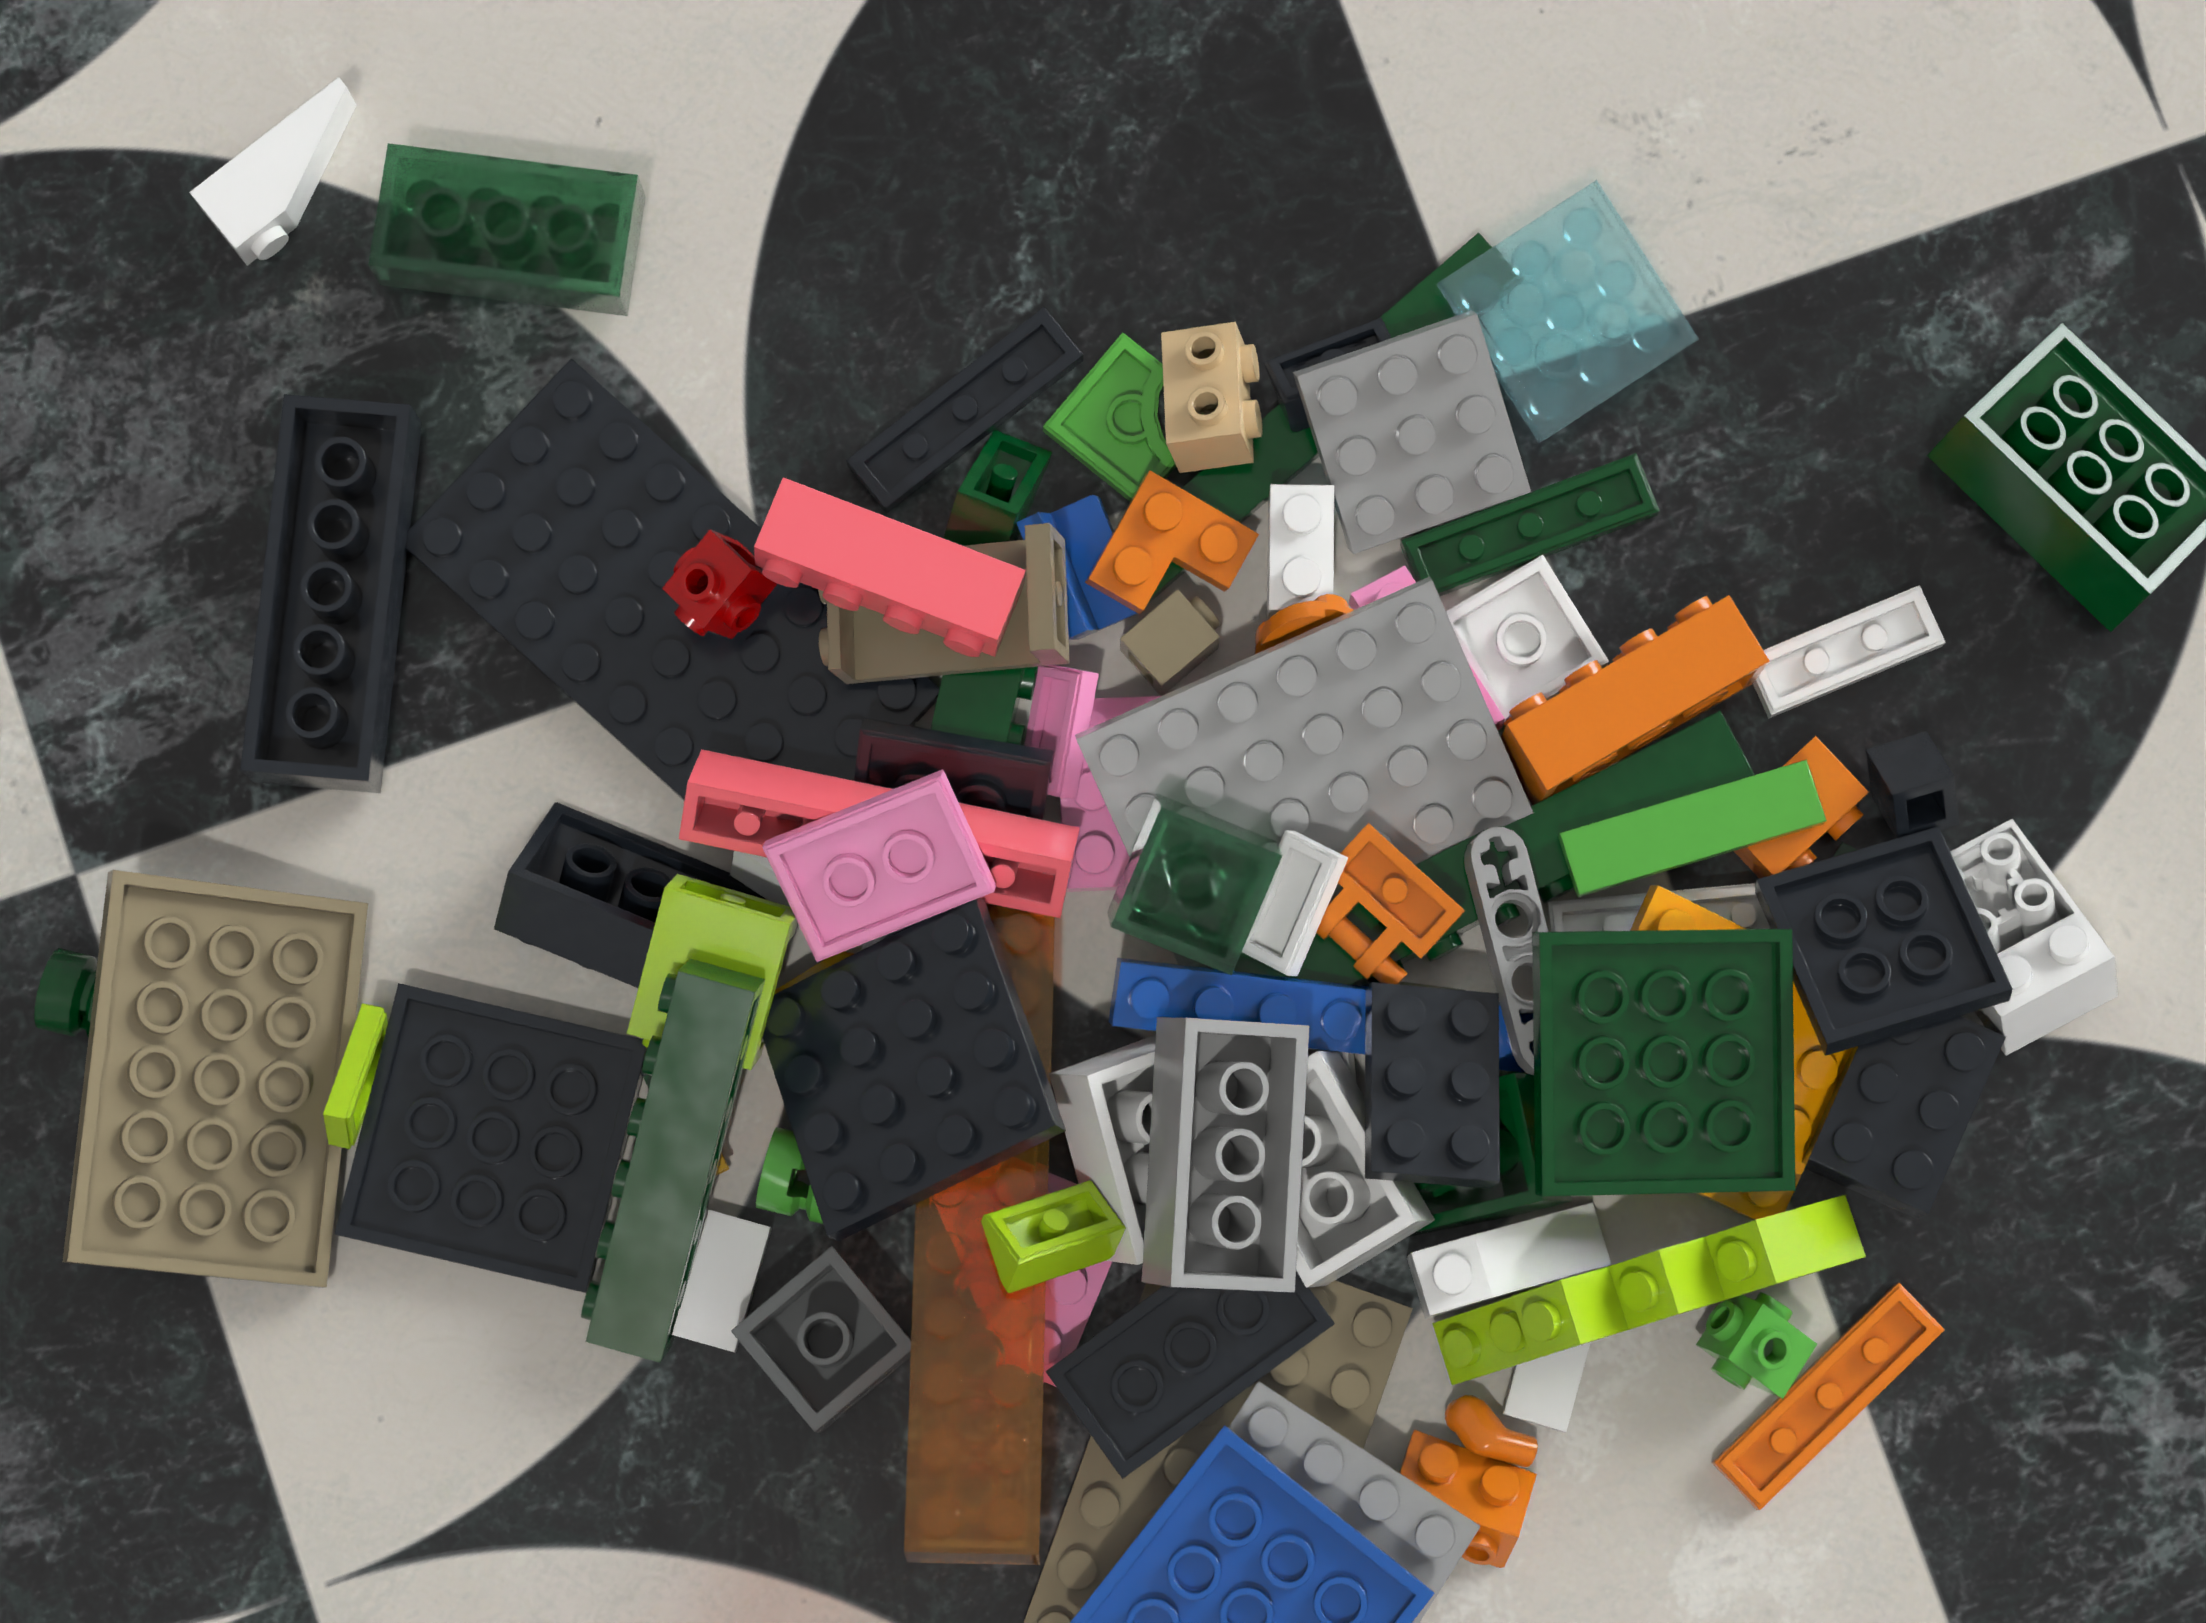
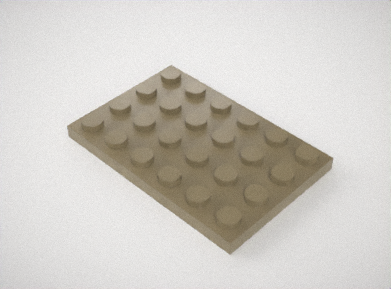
M119 870L108 872L62 1262L318 1288L327 1287L342 1147L328 1144L323 1113L356 1021L368 903Z

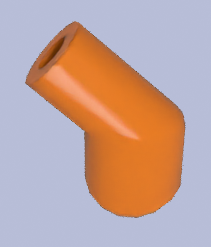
M1464 1395L1451 1401L1445 1411L1447 1426L1457 1434L1460 1441L1471 1453L1525 1468L1533 1463L1538 1449L1536 1438L1507 1429L1482 1399L1473 1395Z

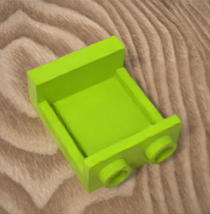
M676 874L663 891L627 1034L643 1038L642 1044L647 1048L653 1035L662 1037L667 1018L666 1013L658 1011L663 984L668 973L677 975L680 968L690 958L763 978L765 983L743 1068L752 1070L762 1055L764 1048L762 1038L787 944L794 936L798 923L791 907Z

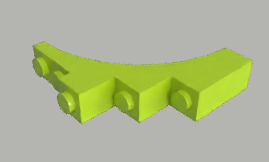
M1846 1195L1760 1218L1702 1238L1659 1249L1608 1267L1565 1278L1432 1324L1451 1384L1455 1385L1695 1309L1864 1258L1866 1255Z

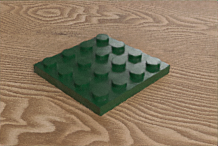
M1792 929L1532 932L1535 1195L1548 1197L1795 1191Z

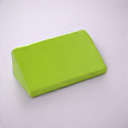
M1091 1180L985 1214L981 1220L1000 1281L1008 1293L1109 1260L1115 1254L1126 1229Z

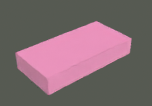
M1060 665L1038 666L1024 746L1054 751L1047 795L1077 799L1084 756L1075 735L1089 729L1099 673Z

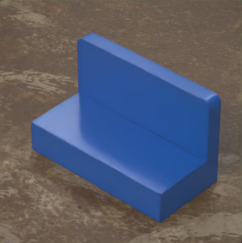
M1090 495L1052 513L1038 512L1016 522L1023 540H1025V525L1050 523L1065 539L1069 640H1079L1138 614L1085 583L1114 531L1099 496Z

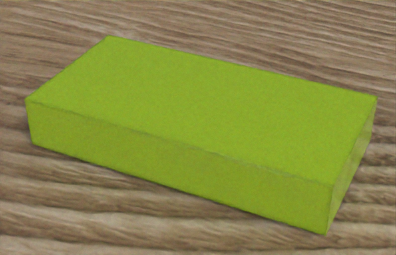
M364 1003L361 1005L323 1113L329 1145L351 1149V1146L355 1145L366 1113L388 1026L387 1014L382 1007Z

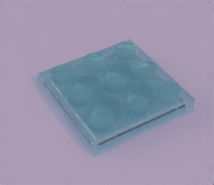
M1597 180L1437 283L1438 288L1456 315L1471 310L1477 313L1496 377L1538 443L1546 440L1699 339Z

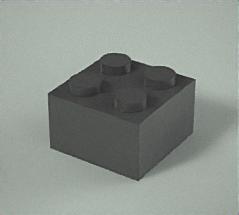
M833 1246L828 1248L731 1330L812 1430L819 1434L920 1350Z

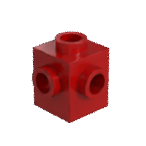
M710 529L696 547L689 549L679 558L674 567V574L662 589L679 605L674 613L692 631L701 636H705L708 631L733 639L738 632L747 629L757 619L761 611V604L776 587L777 583L769 580L762 574L763 568L755 565L754 555L739 541Z

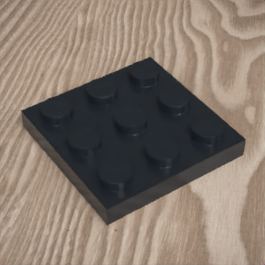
M1939 826L1756 880L1755 894L1770 929H1792L1793 982L1825 1056L2010 1001L2013 988Z

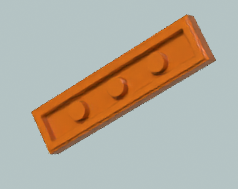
M1895 1283L1791 1385L1783 1399L1778 1397L1712 1464L1756 1510H1761L1945 1329L1900 1283Z

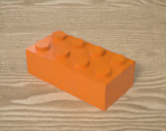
M1730 595L1714 604L1711 603L1708 596L1693 602L1674 616L1677 621L1668 626V631L1657 636L1653 628L1645 630L1619 647L1621 653L1613 659V663L1602 668L1597 660L1592 661L1564 679L1566 685L1558 691L1559 694L1546 700L1543 693L1540 692L1522 701L1509 711L1511 717L1504 722L1505 729L1501 739L1523 790L1532 805L1618 763L1755 682L1770 660Z

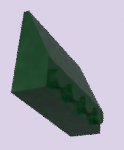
M2063 323L1976 403L1927 455L2110 632L2134 611L2206 538V459Z

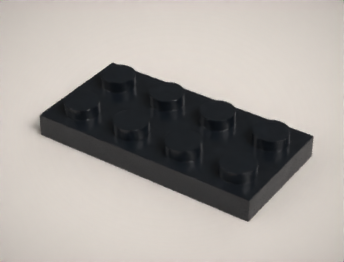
M1297 1271L1295 1292L1162 1286L1045 1372L1120 1477L1124 1479L1335 1323L1310 1288L1305 1287Z

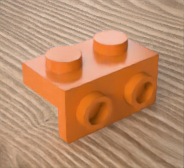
M1414 1430L1408 1442L1399 1473L1481 1526L1462 1555V1558L1478 1565H1492L1497 1568L1505 1567L1519 1538L1537 1474L1503 1461L1471 1453L1467 1448Z

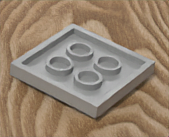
M1474 311L1465 312L1293 372L1328 485H1334V505L1348 549L1353 554L1531 492L1479 318Z

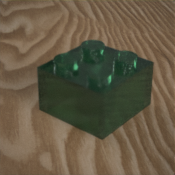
M1157 793L1107 913L1110 927L1232 975L1283 856L1277 841Z

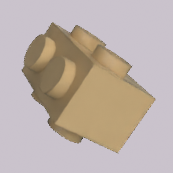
M1236 322L1162 332L1166 445L1179 473L1254 463L1253 438L1262 437L1263 432L1257 399L1251 400L1250 383L1259 382L1260 377L1258 356L1254 344L1245 345Z

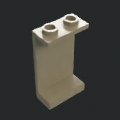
M1050 523L1025 525V540L964 546L1025 570L1022 592L995 657L983 652L980 653L979 657L960 654L943 643L944 637L920 629L918 634L900 631L883 621L884 614L860 606L858 611L837 607L825 600L822 596L824 591L818 589L822 603L827 604V628H821L819 633V650L823 664L828 666V670L845 684L1070 664L1065 539Z

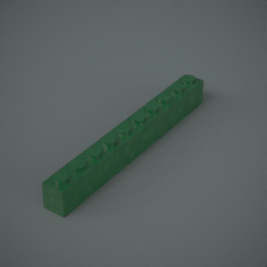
M1718 711L1531 806L1533 814L1501 827L1514 831L1522 838L1528 851L1538 894L1543 904H1546L1574 889L1558 839L1560 833L1747 778L1755 774L1721 711ZM1478 834L1416 864L1425 875L1465 910L1461 917L1426 954L1430 962L1463 946L1464 943L1460 934L1479 925L1464 865V854L1467 845ZM1489 842L1490 849L1481 855V861L1483 865L1490 864L1495 866L1500 882L1495 888L1487 889L1489 897L1494 898L1506 890L1520 889L1518 881L1515 880L1505 886L1503 880L1502 866L1511 860L1509 852L1497 851L1494 842ZM1360 903L1347 915V918L1373 942L1387 928ZM1504 903L1499 906L1495 914V923L1498 928L1521 916L1516 904ZM1315 934L1298 976H1287L1245 953H1241L1212 968L1358 986L1369 982V984L1372 982L1380 983L1373 976L1369 979L1363 977L1353 967L1356 960L1332 938L1328 936L1323 940L1318 934ZM1401 942L1390 957L1405 970L1403 963L1417 957V955Z

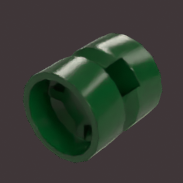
M58 948L52 953L42 974L37 991L34 1020L37 1028L70 1037H75L81 1030H86L89 1038L97 970V959L95 957Z

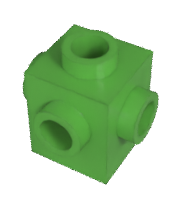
M1759 1292L1755 1300L1741 1295L1718 1304L1710 1313L1706 1322V1329L1696 1345L1716 1359L1711 1370L1727 1382L1742 1390H1745L1747 1385L1750 1384L1783 1399L1816 1348L1817 1343L1788 1322L1793 1314L1789 1308L1771 1296Z

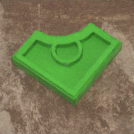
M1122 332L1043 426V432L1129 502L1149 470L1166 479L1176 467L1158 420L1159 397L1164 390L1163 364Z

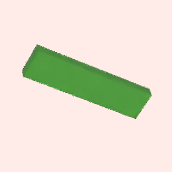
M1804 760L1565 831L1558 835V839L1578 898L1823 825L1827 820L1808 762Z

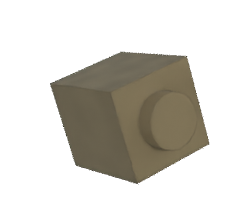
M1177 589L1120 638V651L1160 696H1163L1219 648L1220 636L1215 632V629L1220 626V622L1199 597L1195 596L1191 601H1188Z

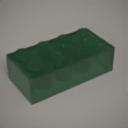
M388 143L368 265L379 284L384 286L628 316L646 196L639 176L636 174Z

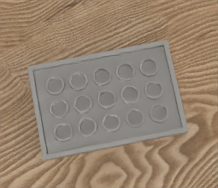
M1430 577L1075 735L1178 965L1191 966L1236 946L1285 830L1296 831L1341 853L1369 823L1416 865L1487 828L1506 826L1533 814V810ZM1337 883V886L1334 890L1330 902H1332V900L1343 889V887L1339 883Z

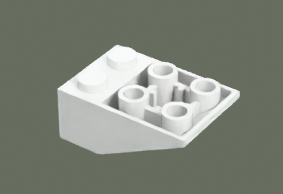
M2013 819L1950 851L2013 988L2010 1001L1974 1011L1986 1028L2006 1036L2001 1047L2006 1056L2118 997L2115 956Z

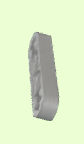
M1491 827L1482 831L1467 845L1464 854V865L1496 991L1499 993V1002L1512 1053L1518 1066L1526 1073L1534 1076V1054H1532L1529 1043L1533 1042V1019L1522 1024L1520 1014L1533 1013V1001L1524 1000L1514 992L1511 978L1517 967H1533L1532 932H1548L1528 851L1522 838L1514 831L1505 827ZM1489 842H1494L1497 851L1509 852L1511 860L1502 866L1503 880L1505 886L1515 880L1518 881L1520 889L1506 890L1494 898L1489 897L1487 889H1493L1500 884L1495 866L1490 864L1483 865L1481 861V855L1490 849ZM1513 903L1519 905L1526 912L1528 928L1522 937L1510 938L1499 931L1495 923V914L1500 905Z

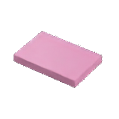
M943 769L768 839L762 847L816 962L993 893L996 888L994 878Z

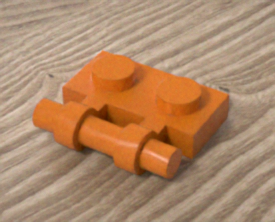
M1368 823L1340 853L1348 857L1338 881L1343 889L1332 902H1329L1316 934L1323 940L1328 936L1332 938L1356 960L1353 967L1366 979L1373 976L1380 983L1399 985L1408 973L1390 957L1392 952L1403 942L1422 959L1461 917L1465 910ZM1358 903L1362 904L1387 927L1374 942L1347 918V915Z

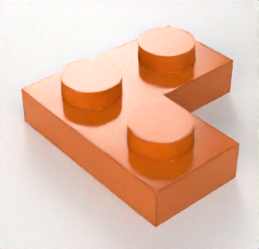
M1149 470L1085 583L1138 614L1145 610L1171 561L1225 592L1230 588L1259 534Z

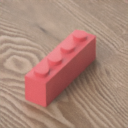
M784 477L754 545L755 565L763 568L762 574L769 580L790 588H797L799 583H803L824 591L822 596L825 600L846 610L858 611L859 607L863 606L884 614L883 621L906 633L918 634L920 629L944 637L943 643L948 648L970 657H979L981 652L996 656L1022 592L1025 570Z

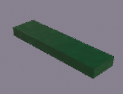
M1637 453L1406 538L1401 540L1400 546L1415 582L1430 577L1440 597L1526 565L1541 555L1547 557L1655 517L1660 510Z

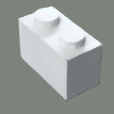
M1270 484L1268 498L1267 620L1280 610L1293 604L1314 601L1321 595L1333 594L1334 485Z

